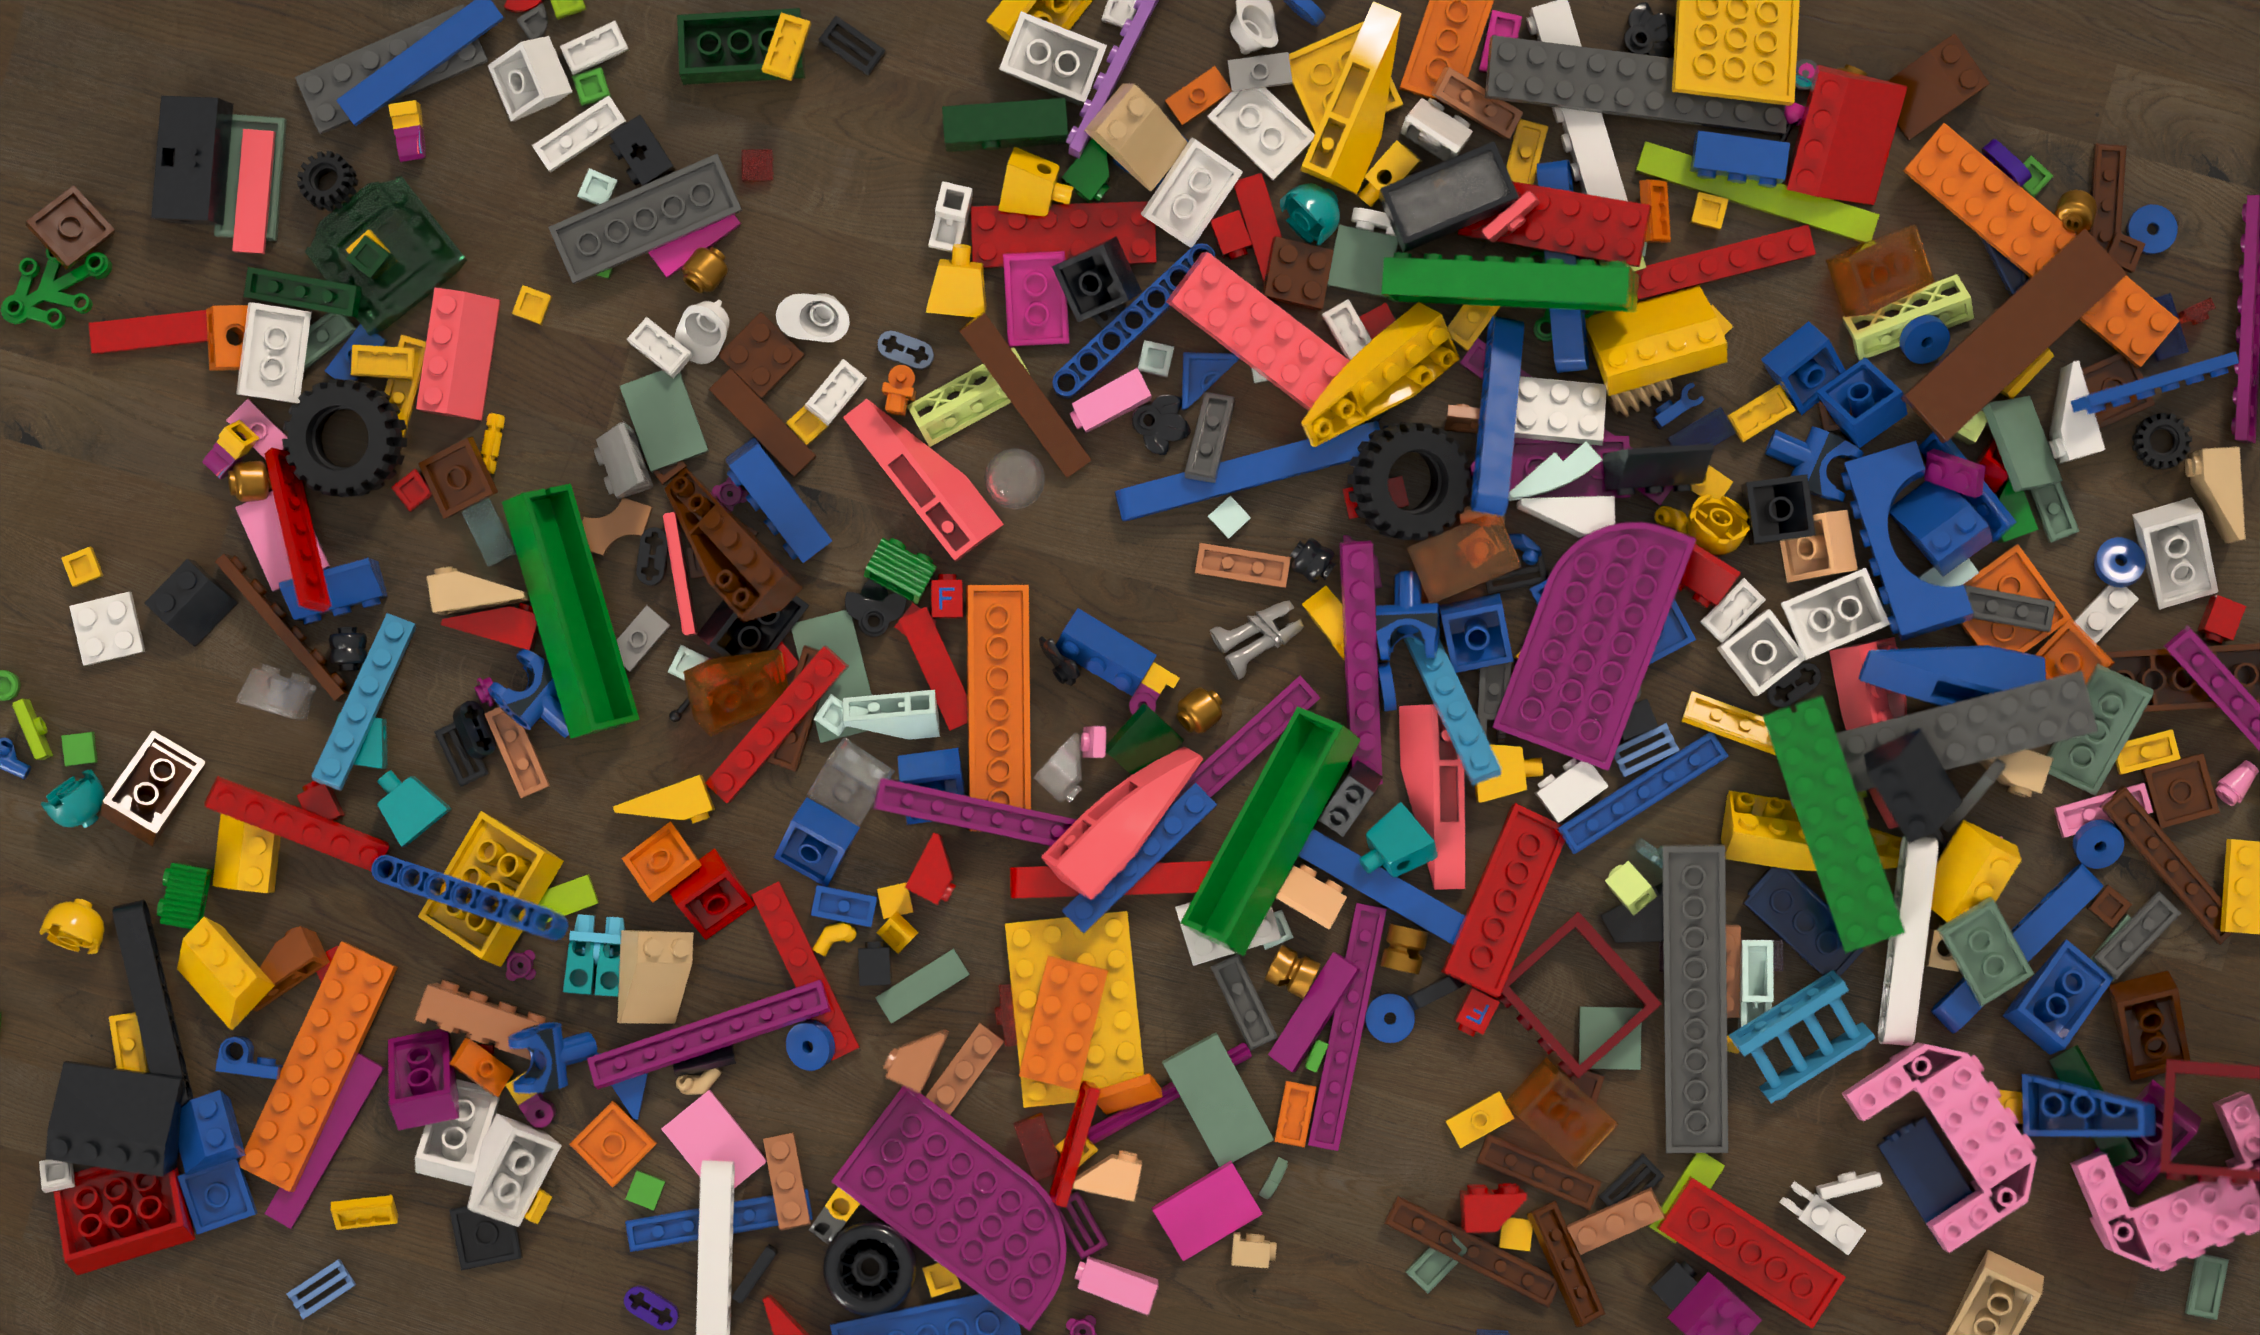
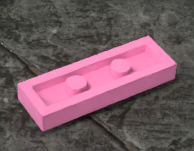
M2145 783L2126 787L2148 814L2153 813ZM2117 790L2055 807L2054 812L2062 838L2075 835L2080 827L2093 820L2103 819L2112 822L2100 808V805Z

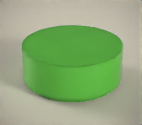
M0 670V701L12 700L20 691V680L13 672Z

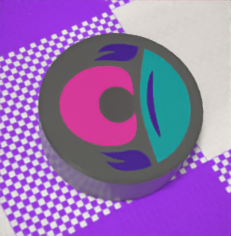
M1809 59L1797 61L1795 89L1800 91L1811 89L1817 67L1814 61Z

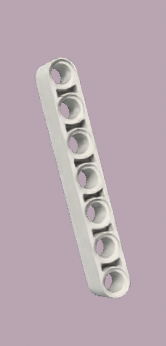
M1905 836L1901 840L1894 902L1905 933L1891 937L1888 941L1878 1023V1040L1880 1044L1912 1046L1915 1040L1938 856V842L1933 837H1923L1910 844Z
M702 1160L696 1335H730L734 1161Z

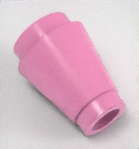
M2244 760L2242 764L2217 782L2218 787L2215 789V794L2230 806H2234L2237 802L2241 803L2256 775L2259 773L2258 768L2251 762Z

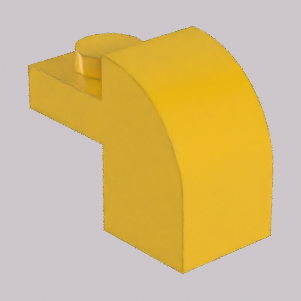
M1325 586L1302 603L1314 623L1326 635L1340 657L1345 661L1342 603Z

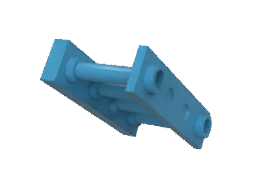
M1834 970L1729 1035L1731 1041L1743 1056L1751 1053L1767 1080V1082L1759 1086V1089L1770 1103L1785 1098L1789 1095L1790 1091L1854 1051L1865 1048L1868 1042L1876 1038L1863 1022L1857 1025L1854 1023L1841 1000V996L1848 992L1849 989ZM1827 1004L1831 1005L1845 1030V1033L1832 1041H1829L1814 1015L1817 1010ZM1804 1020L1819 1047L1818 1050L1803 1058L1788 1031L1790 1027ZM1774 1037H1778L1793 1063L1791 1067L1779 1074L1775 1071L1762 1048L1763 1044Z

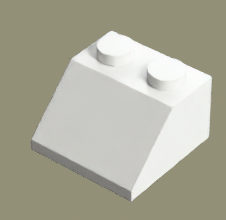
M549 36L522 41L487 65L511 121H516L556 104L572 93L568 79Z

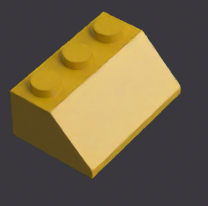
M1002 0L986 21L1009 42L1021 11L1070 30L1093 0Z
M220 814L212 886L242 891L274 893L281 836Z
M1963 819L1937 861L1931 909L1948 923L1988 897H1991L1996 902L2021 862L2018 847Z
M203 917L183 938L177 970L227 1027L233 1030L275 985L222 925Z

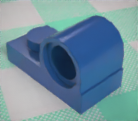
M234 1036L224 1040L221 1044L216 1071L280 1079L283 1065H277L276 1059L268 1057H257V1062L253 1061L254 1046L247 1037ZM235 1042L243 1047L244 1053L240 1059H235L230 1053L231 1045Z

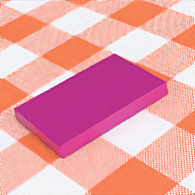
M732 215L648 253L668 279L683 267L697 248L709 249L739 227L741 223L735 215Z
M1065 251L1003 254L1008 346L1069 344L1067 298L1052 266L1065 260Z
M1232 1161L1151 1207L1183 1261L1263 1215Z

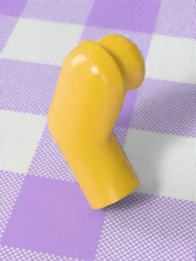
M1662 506L1654 513V519L1657 524L1674 528L1675 531L1688 535L1686 529L1687 517L1683 511L1669 506Z
M846 922L827 925L812 949L826 956L834 942L843 940L847 943L852 942L857 934L856 929Z

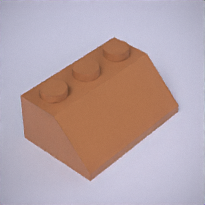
M943 1029L905 1043L899 1049L894 1048L884 1065V1068L889 1070L886 1078L920 1093L925 1087L950 1031Z

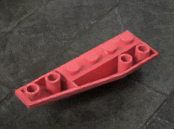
M865 399L843 417L955 562L1004 525L966 475L870 400Z
M1895 637L1829 650L1840 711L1846 730L1907 715L1906 695L1858 679L1868 651L1898 649ZM1876 788L1868 789L1889 829L1899 827Z
M1434 704L1399 706L1400 769L1413 816L1435 841L1438 854L1436 859L1427 863L1434 890L1465 889L1464 767Z
M1184 746L1134 773L1085 811L1041 858L1060 881L1092 900L1104 890L1113 877L1121 872L1135 856L1203 761V758Z

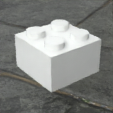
M1770 609L1763 611L1716 647L1753 696L1760 695L1805 660L1799 646Z

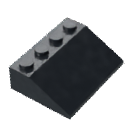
M65 1061L48 1125L46 1159L164 1177L177 1168L183 1078Z

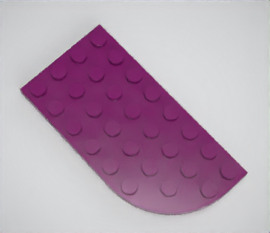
M1624 522L1597 529L1575 542L1558 560L1547 580L1493 728L1609 771L1696 538L1657 524Z
M903 1085L831 1182L1030 1331L1055 1296L1065 1268L1066 1236L1060 1214L1054 1202L1044 1188L1029 1174L924 1095Z

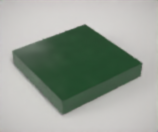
M1143 703L1106 744L1105 752L1133 775L1152 762L1174 752L1184 739Z

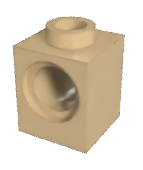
M1929 929L1924 966L1959 972V968L1951 953L1946 956L1939 954L1937 946L1942 937L1938 930Z

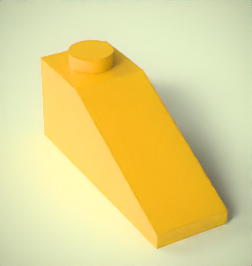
M703 775L692 777L613 806L615 813L677 820L691 819L692 824L710 818L708 812L715 810Z

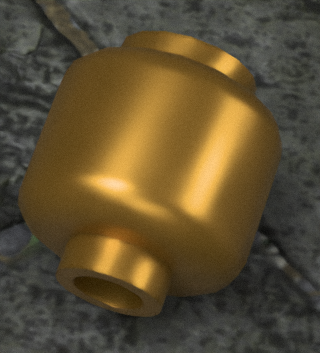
M2070 190L2064 193L2058 200L2055 216L2063 222L2064 228L2069 232L2078 234L2084 229L2089 231L2094 224L2097 204L2091 194L2083 190Z
M714 247L710 249L697 248L682 267L683 281L698 293L714 291L728 273L727 265L724 262L726 259L724 254Z
M262 461L238 462L234 465L233 471H228L230 494L235 495L240 502L260 501L268 497L269 489H272L269 472Z
M1196 688L1179 701L1176 716L1180 724L1188 732L1204 733L1221 719L1222 710L1220 706L1223 702L1215 691L1210 690L1208 692L1203 688Z

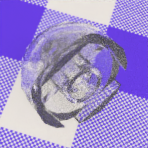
M1018 448L1006 449L995 455L987 465L984 476L986 490L992 500L1002 507L1013 510L1027 508L1036 502L1043 492L1046 480L1044 468L1038 458L1029 451Z

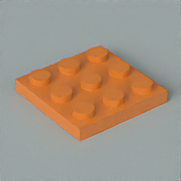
M2015 544L1979 570L1976 576L1964 583L1967 586L2056 602L2051 631L2049 633L1977 619L1960 623L1976 646L1990 645L2025 653L2064 625L2069 619H2072L2019 544Z

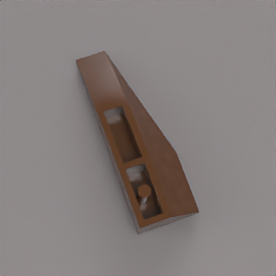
M685 467L666 486L664 490L708 583L744 622L783 610L801 591L803 587L688 468Z

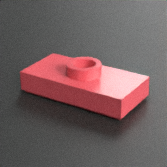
M1527 191L1488 224L1482 232L1494 243L1509 229L1513 232L1523 225L1526 221L1524 216L1541 202L1533 193Z

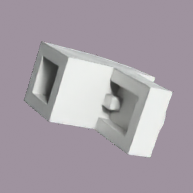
M942 181L935 209L936 216L928 244L929 247L952 253L953 245L961 244L972 202V188Z

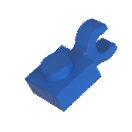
M1689 383L1683 387L1680 393V400L1675 404L1668 400L1655 409L1658 415L1652 421L1658 430L1689 408L1696 407L1703 402V396L1697 398V400L1688 398V391L1695 386L1694 383Z

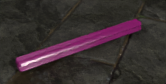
M1241 1043L1227 1051L1234 1066L1252 1056L1245 1043ZM1173 1082L1162 1087V1098L1116 1112L1091 1126L1087 1136L1093 1144H1096L1181 1096Z

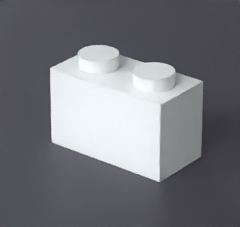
M1572 758L1562 765L1565 770L1556 778L1553 774H1550L1537 784L1540 789L1535 792V795L1556 823L1561 822L1609 787L1592 764Z

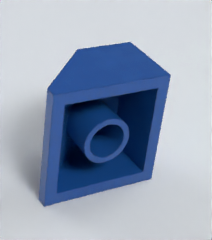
M1809 321L1761 359L1771 379L1776 385H1781L1790 402L1801 415L1820 401L1817 390L1846 371L1830 340Z
M1863 358L1816 391L1830 416L1839 426V430L1858 448H1861L1908 415L1906 403L1901 399L1904 395L1903 391L1867 358Z
M1500 593L1439 605L1450 662L1456 673L1513 662Z
M959 748L897 756L899 782L965 796ZM906 816L907 825L933 822Z
M806 797L791 820L774 858L817 883L828 887L860 827Z
M221 1090L192 1099L181 1108L178 1148L187 1176L246 1155L231 1099Z

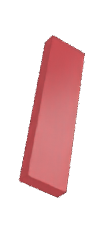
M243 129L232 249L234 252L265 254L276 135L274 131Z
M675 512L665 513L663 520L682 632L686 636L697 635L698 631L679 520Z

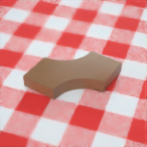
M623 497L619 506L610 514L600 518L584 517L582 523L590 551L605 556L610 546L618 539L630 535L642 536L646 530L653 507Z

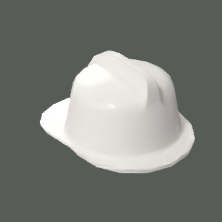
M1236 0L1237 14L1230 25V32L1239 44L1241 53L1247 55L1263 47L1272 48L1276 46L1278 34L1274 11L1269 0Z
M818 293L816 295L793 294L784 298L776 311V320L780 329L788 336L797 339L834 342L841 339L847 333L850 325L849 314L845 307L834 296L825 293Z
M717 300L714 303L703 301L687 307L676 329L675 340L693 354L689 361L697 364H707L714 361L720 353L729 329V317L721 307V300Z

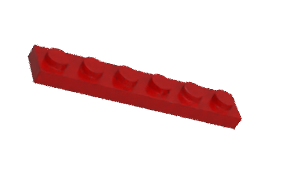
M1809 224L1647 265L1646 268L1634 271L1639 275L1637 300L1815 256L1816 251Z
M271 447L264 455L299 607L324 613L331 607L303 481L295 476V466L288 465L285 457L290 455V452Z
M823 646L705 784L727 804L731 803L849 666L829 647Z
M217 776L204 802L206 808L371 871L375 859L386 855L389 849V843L219 776Z
M780 881L752 894L751 896L795 987L797 988L818 980L823 982L831 1011L812 1017L811 1020L824 1024L834 1037L835 1053L831 1061L859 1048L860 1046Z

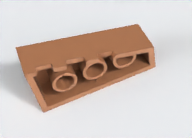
M442 980L441 984L427 985L415 1017L416 1021L425 1024L426 1020H431L437 1023L439 1029L451 1033H466V1037L484 1044H489L490 1042L495 1044L494 1047L531 1060L530 1052L527 1048H509L508 1037L527 1027L545 1023L546 1017L533 1012H529L527 1016L517 1013L516 1006L500 1001L499 1005L487 1001L489 996L471 990L470 995L458 991L459 985L446 980Z

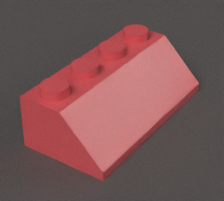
M434 288L416 406L417 410L424 413L482 421L501 300L463 291Z

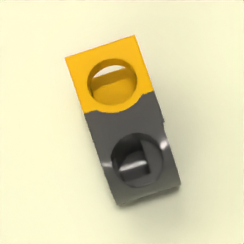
M837 1187L809 1228V1231L829 1245L860 1203Z

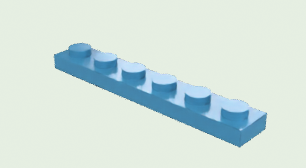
M389 613L386 614L313 771L312 780L342 791L416 630L415 623Z
M1413 637L1403 638L1471 784L1475 785L1500 776L1501 767L1440 639L1436 658H1426L1425 646L1420 640Z

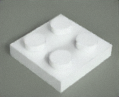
M125 592L69 606L83 666L146 652L132 592Z

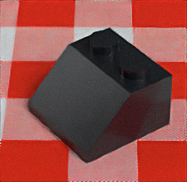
M1117 236L1052 266L1077 322L1127 302L1142 293Z
M1807 474L1752 481L1741 485L1744 510L1749 517L1747 520L1748 526L1750 525L1748 532L1749 545L1780 542L1816 535Z
M186 559L149 597L145 604L166 625L196 647L238 602L196 561Z

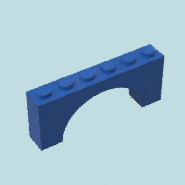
M1909 442L1845 462V472L1840 473L1845 491L1851 490L1854 501L1850 502L1851 510L1855 519H1861L1864 528L1859 530L1864 548L1870 547L1873 558L1868 559L1874 577H1880L1883 587L1878 588V592L1883 606L1889 605L1892 616L1887 618L1892 634L1898 633L1900 641H1904L1972 620L1973 611L1964 584L1946 587L1933 585L1919 579L1900 562L1890 542L1888 516L1892 504L1907 485L1925 476V466L1917 442Z

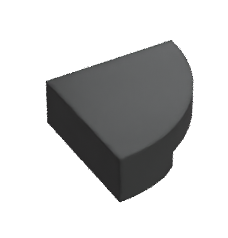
M541 3L516 19L529 40L544 37L547 30L548 16L544 5Z

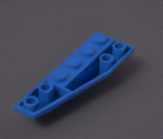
M1990 645L1886 649L1868 651L1858 679L1896 693L1944 706L2046 680L2045 658L2042 656Z

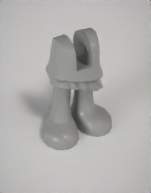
M1290 600L1277 603L1262 611H1256V615L1247 616L1248 623L1238 628L1225 630L1222 627H1214L1209 630L1214 643L1222 654L1259 632L1263 634L1262 637L1249 645L1225 656V661L1237 680L1242 679L1246 675L1247 664L1252 659L1273 646L1279 648L1282 644L1285 645L1305 627L1301 619L1285 625L1286 627L1281 630L1277 626L1274 619L1283 617L1287 612L1294 609Z

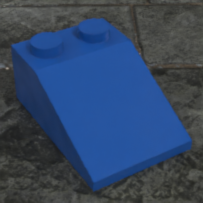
M1928 481L1895 503L1889 512L1891 518L1942 577L1993 541L1989 525L1970 503L1956 491Z
M2066 939L2021 989L2003 1014V1017L2051 1055L2066 1048L2114 978Z

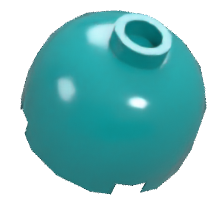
M1313 183L1301 184L1291 189L1280 200L1281 211L1283 212L1287 209L1290 216L1286 220L1287 223L1307 243H1312L1315 240L1317 241L1316 245L1320 246L1333 234L1339 225L1340 209L1338 198L1328 188L1325 189Z
M92 770L83 771L84 778L75 781L74 776L67 779L46 796L49 801L48 803L41 802V806L55 823L63 827L72 828L82 825L83 828H86L99 819L97 813L101 810L102 802L105 799V792L101 782Z

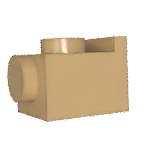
M1234 1232L1231 1264L1234 1266L1269 1268V1261H1275L1277 1243L1264 1240L1265 1235L1246 1234V1239L1240 1238V1232Z

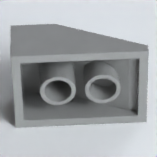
M623 422L617 424L596 439L598 447L594 448V453L599 466L605 465L608 476L604 477V482L609 495L615 494V497L620 500L623 497L625 498L654 488L634 429Z

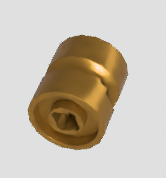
M1390 924L1386 939L1390 946L1384 949L1380 966L1419 975L1423 960L1419 952L1425 949L1429 932Z
M1281 945L1264 980L1278 987L1286 985L1288 992L1303 999L1317 974L1320 963L1306 956L1300 959L1296 951Z

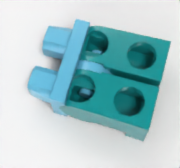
M578 914L575 929L570 931L563 992L594 995L595 991V995L618 997L621 930H625L624 918L606 917L605 933H594L595 916ZM596 965H597L596 984H595V982H594V980H595V969H596Z

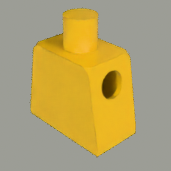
M1396 140L1364 176L1369 183L1361 190L1358 196L1367 205L1372 207L1379 199L1380 188L1409 177L1423 161L1401 141ZM1385 170L1390 171L1392 174V178L1387 184H1383L1380 180V176Z
M1014 147L1006 168L999 211L1047 216L1053 201L1070 204L1074 187L1057 183L1060 170L1058 164Z
M954 244L952 260H939L926 313L975 318L982 312L986 314L983 264L970 262L971 246Z
M1490 745L1501 767V775L1475 784L1476 803L1527 790L1526 777L1543 776L1542 758L1524 759L1523 747Z

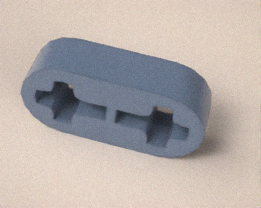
M891 330L881 334L878 339L877 346L879 352L889 360L917 370L927 369L934 361L932 348L921 340ZM892 337H896V343L905 348L903 352L893 349L891 353H887V347L883 345V342L885 340L890 341ZM921 347L925 348V354L929 358L927 361L921 360L920 364L915 363L916 358L913 355L907 354L908 349L919 351Z

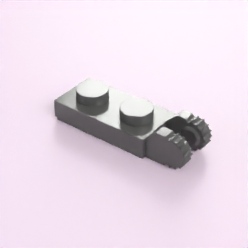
M1511 662L1479 668L1477 719H1479L1486 738L1488 734L1487 720L1496 719L1511 679ZM1498 729L1496 731L1497 745H1504L1506 732Z

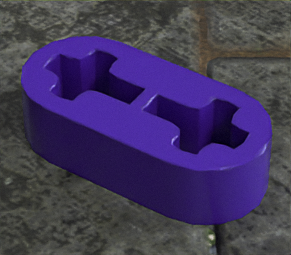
M1992 139L1981 149L1983 155L2020 187L2032 178L2027 167L1996 139Z
M638 1285L630 1288L625 1294L624 1305L626 1309L659 1330H669L678 1322L679 1310L677 1306L649 1288ZM639 1292H642L644 1294L643 1300L651 1305L650 1308L641 1304L637 1308L632 1305L634 1300L631 1298V1294L637 1295ZM655 1307L660 1311H664L666 1308L670 1309L669 1315L673 1318L672 1322L667 1320L663 1324L660 1323V1315L652 1311Z

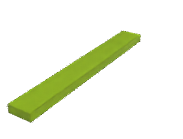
M1647 141L1644 142L1635 172L1695 191L1726 198L1730 202L1797 223L1809 224L1810 227L1867 245L1871 244L1880 214L1829 198L1815 197L1787 190L1786 185L1777 183L1776 187H1763L1758 185L1757 180L1746 179V183H1734L1728 181V176L1716 175L1715 179L1697 177V172L1690 171L1691 155Z

